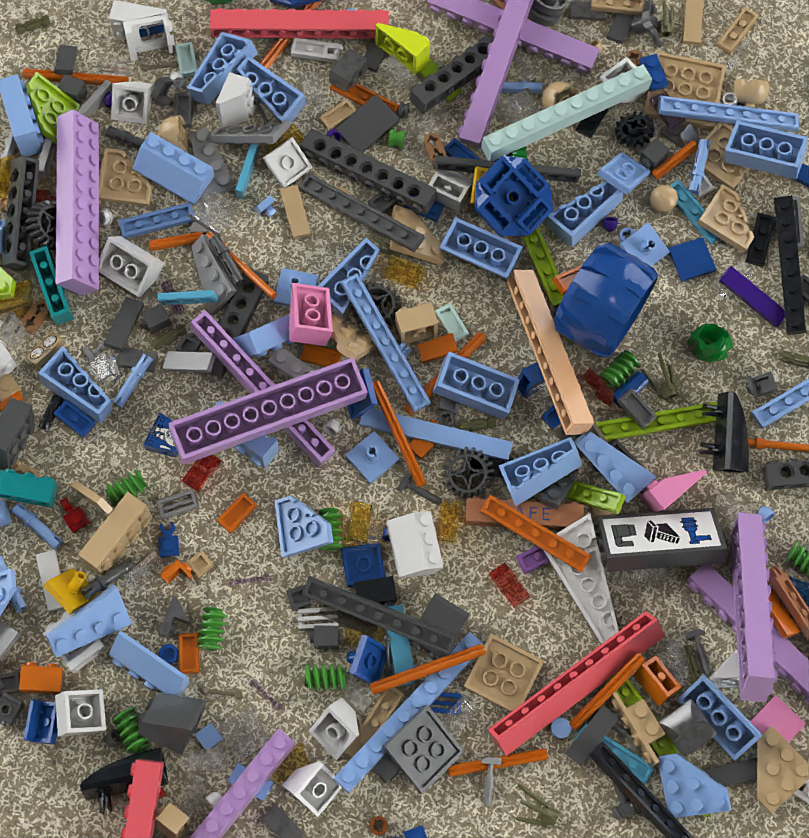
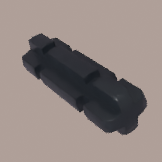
M55 394L52 396L51 404H48L43 415L44 419L40 421V429L50 430L52 425L50 423L55 419L53 413L58 409V406H61L63 401L61 396Z

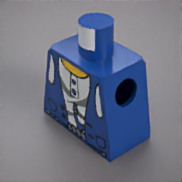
M538 362L522 369L518 377L520 381L517 388L525 399L547 386Z
M162 413L158 414L143 444L145 450L176 457L178 452L168 424L173 422V420Z

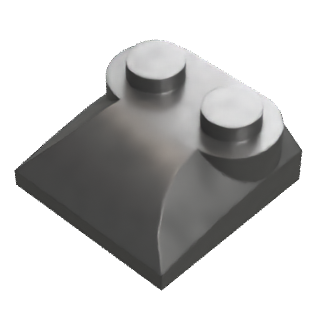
M692 698L658 722L674 743L678 752L683 756L699 749L717 733L716 729Z

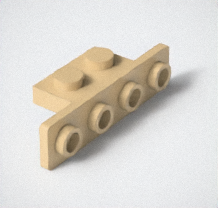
M615 691L609 701L611 708L618 712L621 717V724L630 731L634 745L640 747L643 752L642 757L648 765L650 764L652 768L656 767L659 760L649 744L664 737L665 732L644 699L626 708Z

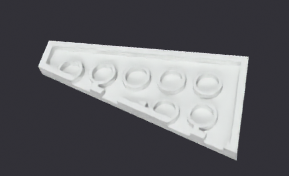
M589 513L556 533L558 536L592 555L582 573L548 552H544L600 643L603 644L619 632Z

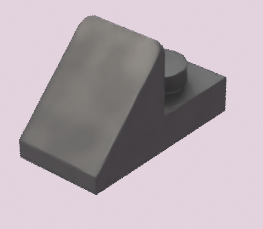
M672 120L662 132L663 137L680 148H683L692 140L697 145L699 144L700 138L690 123L684 128Z
M176 596L172 597L159 632L161 637L169 639L170 635H174L177 623L175 621L191 625Z

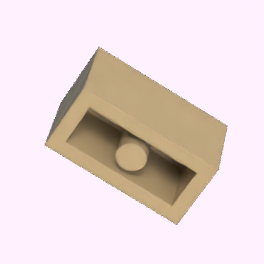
M170 802L167 806L163 805L156 813L157 829L168 838H181L189 828L190 817Z

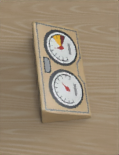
M52 331L25 358L39 369L66 343Z

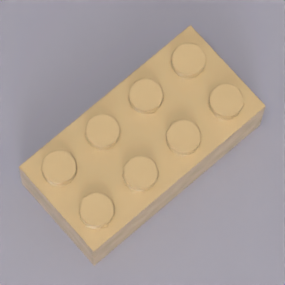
M127 492L78 554L83 563L101 576L114 568V562L125 555L126 547L130 542L134 543L142 526L145 528L150 523L151 513L147 505Z

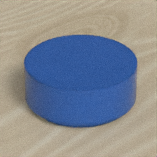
M166 644L160 648L158 656L171 665L178 660L179 651L174 645Z

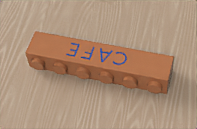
M472 496L466 499L465 525L506 528L480 512L487 499H482L481 496ZM495 497L549 530L561 531L584 517V505L575 501L568 502L567 504L562 503L557 510L540 503L538 499L524 501L515 507L512 498L501 500L500 497Z

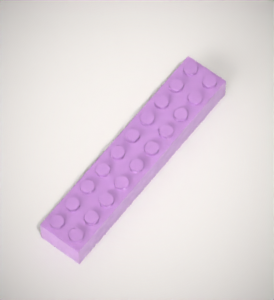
M71 110L57 116L56 285L83 296L99 290V124L77 111Z
M352 357L168 423L169 431L182 465L364 400L368 391Z
M738 512L731 534V555L740 700L766 703L768 695L773 692V682L777 681L778 676L777 670L774 669L776 652H773L772 649L775 643V636L771 635L773 629V618H770L772 602L768 599L771 587L767 585L769 580V569H766L768 554L765 553L767 539L763 536L766 524L762 523L761 514Z

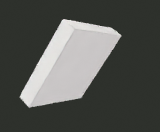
M290 137L262 158L282 188L289 186L313 168L293 137Z

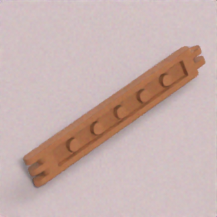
M774 566L769 570L770 582L809 643V608L786 572L782 571L779 566Z

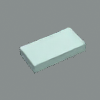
M192 42L175 45L180 74L183 77L194 76L198 68Z
M451 303L435 310L436 317L447 334L453 333L455 341L469 335Z

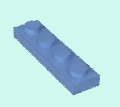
M189 202L118 221L123 238L128 239L191 223L195 218L191 203Z

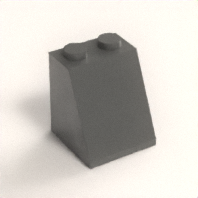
M435 593L420 620L458 635L457 640L468 623L470 614ZM409 639L414 649L418 651L423 649L428 652L427 656L432 660L448 655Z
M158 693L154 700L150 699L148 702L146 715L141 714L137 723L140 726L137 734L182 755L199 724L207 701Z

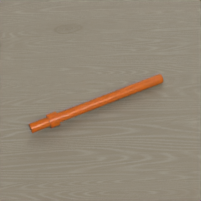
M210 232L206 233L209 239L213 236ZM230 251V255L237 267L271 299L276 298L277 293Z
M759 437L755 439L748 438L749 446H753L755 449L772 448L809 452V444L769 441Z

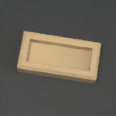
M347 98L320 116L319 121L328 131L336 129L355 113L357 109Z

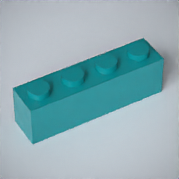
M44 246L29 252L51 318L56 325L73 320L74 316L63 287L56 285V264L49 248Z
M12 469L0 470V498L53 508L59 488L54 478L48 476L39 478L28 472L18 474Z

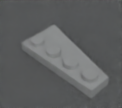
M285 120L280 125H275L274 122H267L266 125L257 127V124H250L242 129L240 126L218 128L210 135L211 143L219 144L266 143L270 145L276 143L290 128L289 120Z
M207 127L190 133L194 157L213 167L214 171L213 180L201 195L202 202L236 188L215 143H211V134Z
M201 234L191 248L203 291L213 290L218 295V302L207 303L209 314L215 315L235 294L236 289L222 262L215 256V251L209 243L208 236Z

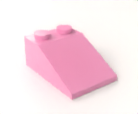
M292 283L289 341L327 346L333 332L329 288Z
M704 469L665 478L660 481L655 479L638 496L652 512L665 510L702 478L707 471Z

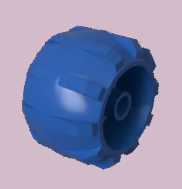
M612 243L597 246L576 274L557 309L554 318L556 332L598 357H610L626 336L651 294L658 279L655 268Z

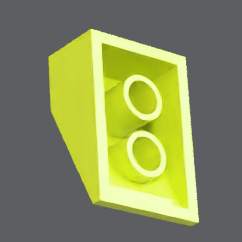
M377 23L375 25V44L411 73L416 75L429 62L430 41L427 37L421 36L415 31Z

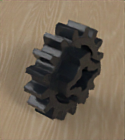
M633 111V115L626 113L625 118L621 116L620 121L616 122V138L620 140L621 145L626 143L628 148L630 145L636 148L638 144L643 147V142L649 143V138L654 137L653 119L649 120V115L643 116V112H640L639 115L635 111Z

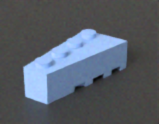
M365 238L318 285V287L329 288L331 311L342 318L348 310L351 301L343 289L341 281L358 273L362 282H364L379 255L380 249L368 238Z
M572 437L499 465V468L516 507L582 466L577 447Z

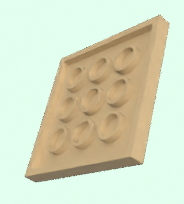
M656 51L666 76L668 87L653 92L648 90L643 116L649 115L651 118L670 122L673 120L676 123L685 125L690 123L694 127L713 130L716 123L714 121L658 114L659 96L719 103L726 65Z

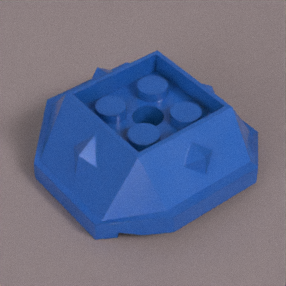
M501 156L476 182L474 210L500 237L529 236L554 210L550 184L525 158ZM509 194L513 196V202L509 200Z

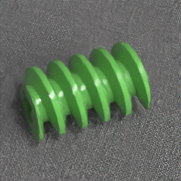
M624 350V352L619 354V357L614 359V362L609 364V367L604 369V372L599 374V379L610 390H613V386L620 388L619 382L625 383L624 377L630 378L629 372L635 373L634 367L640 368L641 365L630 351Z
M136 469L135 477L128 473V480L122 476L121 484L114 480V487H112L108 483L105 492L115 508L116 501L120 502L127 492L137 497V490L143 494L144 487L147 489L148 487L141 473Z
M323 508L319 510V515L331 523L333 543L319 547L318 549L334 551L343 548V545L337 544L338 541L343 540V537L337 536V534L343 533V530L338 528V526L343 525V522L338 521V519L343 518V514L338 513L339 509Z
M797 541L786 555V563L788 564L793 560L792 567L800 566V573L806 570L805 577L808 578L809 550L804 552L805 545L798 548L799 541Z
M204 607L203 610L206 614L202 615V619L205 621L200 624L204 629L199 630V634L203 637L197 639L198 643L202 645H197L196 648L207 651L220 650L222 647L217 645V642H222L223 639L218 635L225 634V631L220 629V627L226 626V623L221 621V619L228 618V616L221 609Z
M306 664L305 687L308 684L309 690H312L314 684H316L317 690H320L322 684H324L325 689L329 690L332 684L333 689L337 690L340 684L341 689L345 690L346 667L342 670L341 664H338L337 669L334 670L333 664H330L329 669L326 670L325 665L322 664L321 669L318 670L317 665L314 664L313 669L310 670L309 665Z
M136 707L122 711L113 719L114 724H119L116 729L121 732L120 738L125 739L123 745L129 746L126 749L128 754L141 752L152 745V743L145 744V741L148 739L137 734L139 725H137L138 722H135V719L139 717V714L132 715Z

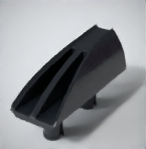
M735 392L718 394L717 405L703 404L702 408L710 410L702 412L703 416L716 417L714 444L701 442L700 446L708 450L699 452L702 455H713V471L748 472V432L741 402Z
M161 747L130 755L97 770L81 782L80 789L86 800L99 798V813L105 814L106 804L111 813L113 811L111 796L128 792L129 784L133 782L131 767L133 763H136L137 759L164 762L161 786L168 785L165 758Z

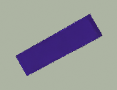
M728 267L719 282L772 326L779 327L785 318V310L734 267Z

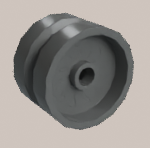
M533 0L528 18L542 26H554L558 23L569 0Z

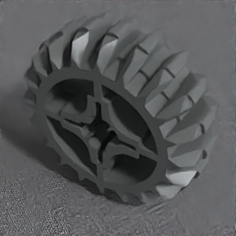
M44 200L36 203L29 209L30 212L26 214L28 219L25 221L29 226H27L26 230L30 231L29 237L34 238L33 243L38 242V247L47 246L49 250L54 251L56 250V202Z
M374 282L371 287L367 283L366 289L376 307L380 305V308H378L386 324L392 327L394 325L393 321H395V312L402 307V303L399 302L400 296L396 295V290L390 291V285L384 288L383 282L380 286H377L376 282ZM390 301L392 308L387 314L384 307ZM352 305L353 318H357L356 322L360 324L362 321Z
M464 447V453H462L460 448L457 449L458 456L453 452L450 453L453 460L446 458L445 461L450 465L442 467L444 470H448V473H443L442 477L448 476L449 478L444 481V484L451 483L448 490L451 491L455 488L454 496H457L459 491L462 492L461 499L465 498L466 493H468V498L472 497V493L478 497L480 496L479 490L485 494L486 489L484 485L488 488L491 487L487 480H494V477L489 476V473H494L495 470L488 469V466L493 465V462H485L489 458L488 455L483 458L480 457L483 454L482 450L475 454V447L471 449V453H469L468 447ZM464 457L462 470L453 471L456 462ZM470 457L477 459L483 469L473 468ZM467 467L471 468L470 470L473 472H478L470 475V479L466 478L464 474H459L466 471ZM477 475H484L481 484L473 488V478ZM454 477L463 478L467 489L460 487L455 482Z

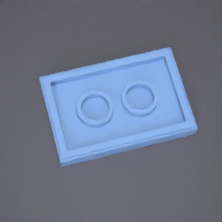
M621 152L599 169L597 175L627 195L650 175L651 171Z

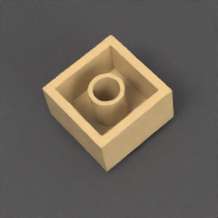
M420 303L416 307H404L395 312V328L400 344L405 342L407 345L437 337L438 320L432 303Z

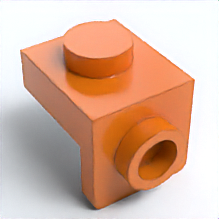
M178 559L172 565L168 564L165 566L160 575L167 585L181 572L189 579L193 578L190 573L192 571L191 567L185 561L181 563Z

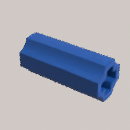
M636 371L611 396L612 401L622 408L617 400L631 388L638 394L649 381L642 372Z

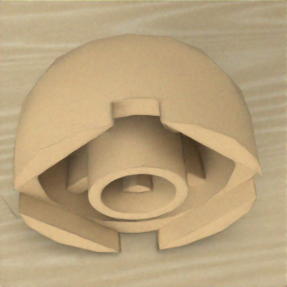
M745 79L734 81V95L737 101L744 104L745 107L755 108V105L764 103L768 98L769 82L756 79L746 82Z
M553 82L543 91L542 105L544 109L577 95V90L566 82Z
M176 115L166 118L161 123L160 132H157V136L184 151L188 149V134L182 126L185 125L182 116Z

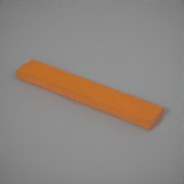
M492 495L488 496L480 509V512L581 573L592 555Z

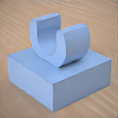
M269 195L255 207L254 211L258 215L264 211L270 218L276 213V210L271 206L275 201L274 198Z

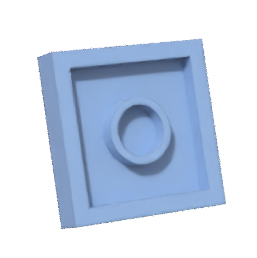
M649 222L618 244L622 250L638 257L650 266H653L670 253Z
M282 268L276 289L277 297L274 298L273 303L290 307L292 283L316 286L318 275Z
M375 431L345 454V457L369 484H372L400 460Z

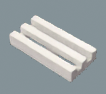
M332 607L298 609L299 630L314 629V625L339 626L338 610ZM334 612V615L302 617V614ZM333 619H334V623L305 624V625H303V623H302L303 621H318V620H333Z

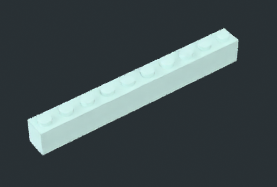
M640 65L483 137L481 148L489 161L499 159L501 156L512 153L649 90L652 77L645 66Z

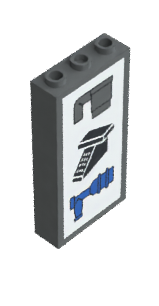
M714 508L598 516L597 525H594L595 535L599 537L597 539L598 548L602 550L601 563L605 564L607 572L726 562L727 546Z

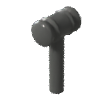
M613 782L620 805L612 807L614 818L620 820V818L624 819V817L641 813L632 801L628 802L626 795Z

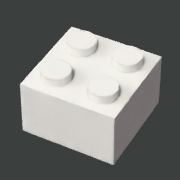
M103 689L64 691L55 695L58 737L91 735L106 731Z

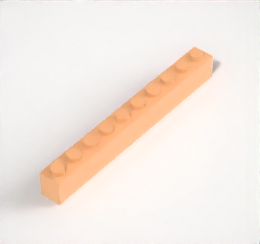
M513 270L507 280V284L565 435L586 434L594 424L593 417L582 394L580 384L577 381L559 333L556 332L550 308L546 303L538 278H536L534 270Z

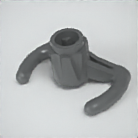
M645 0L642 16L631 21L635 35L645 33L651 35L656 47L661 48L663 43L660 41L656 29L658 26L657 18L652 16V14L657 13V9L653 0Z

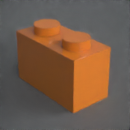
M656 655L643 663L634 673L635 678L658 706L670 700L682 688Z
M27 662L26 665H21L19 693L52 695L61 693L63 667L53 663L46 664V666H38V663Z

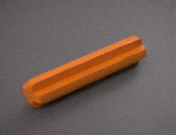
M692 140L651 172L653 177L657 180L689 157L698 150L697 143Z
M196 232L149 241L151 251L191 245L203 233Z

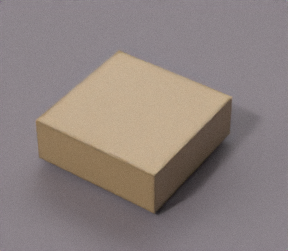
M202 550L186 562L198 578L214 567Z

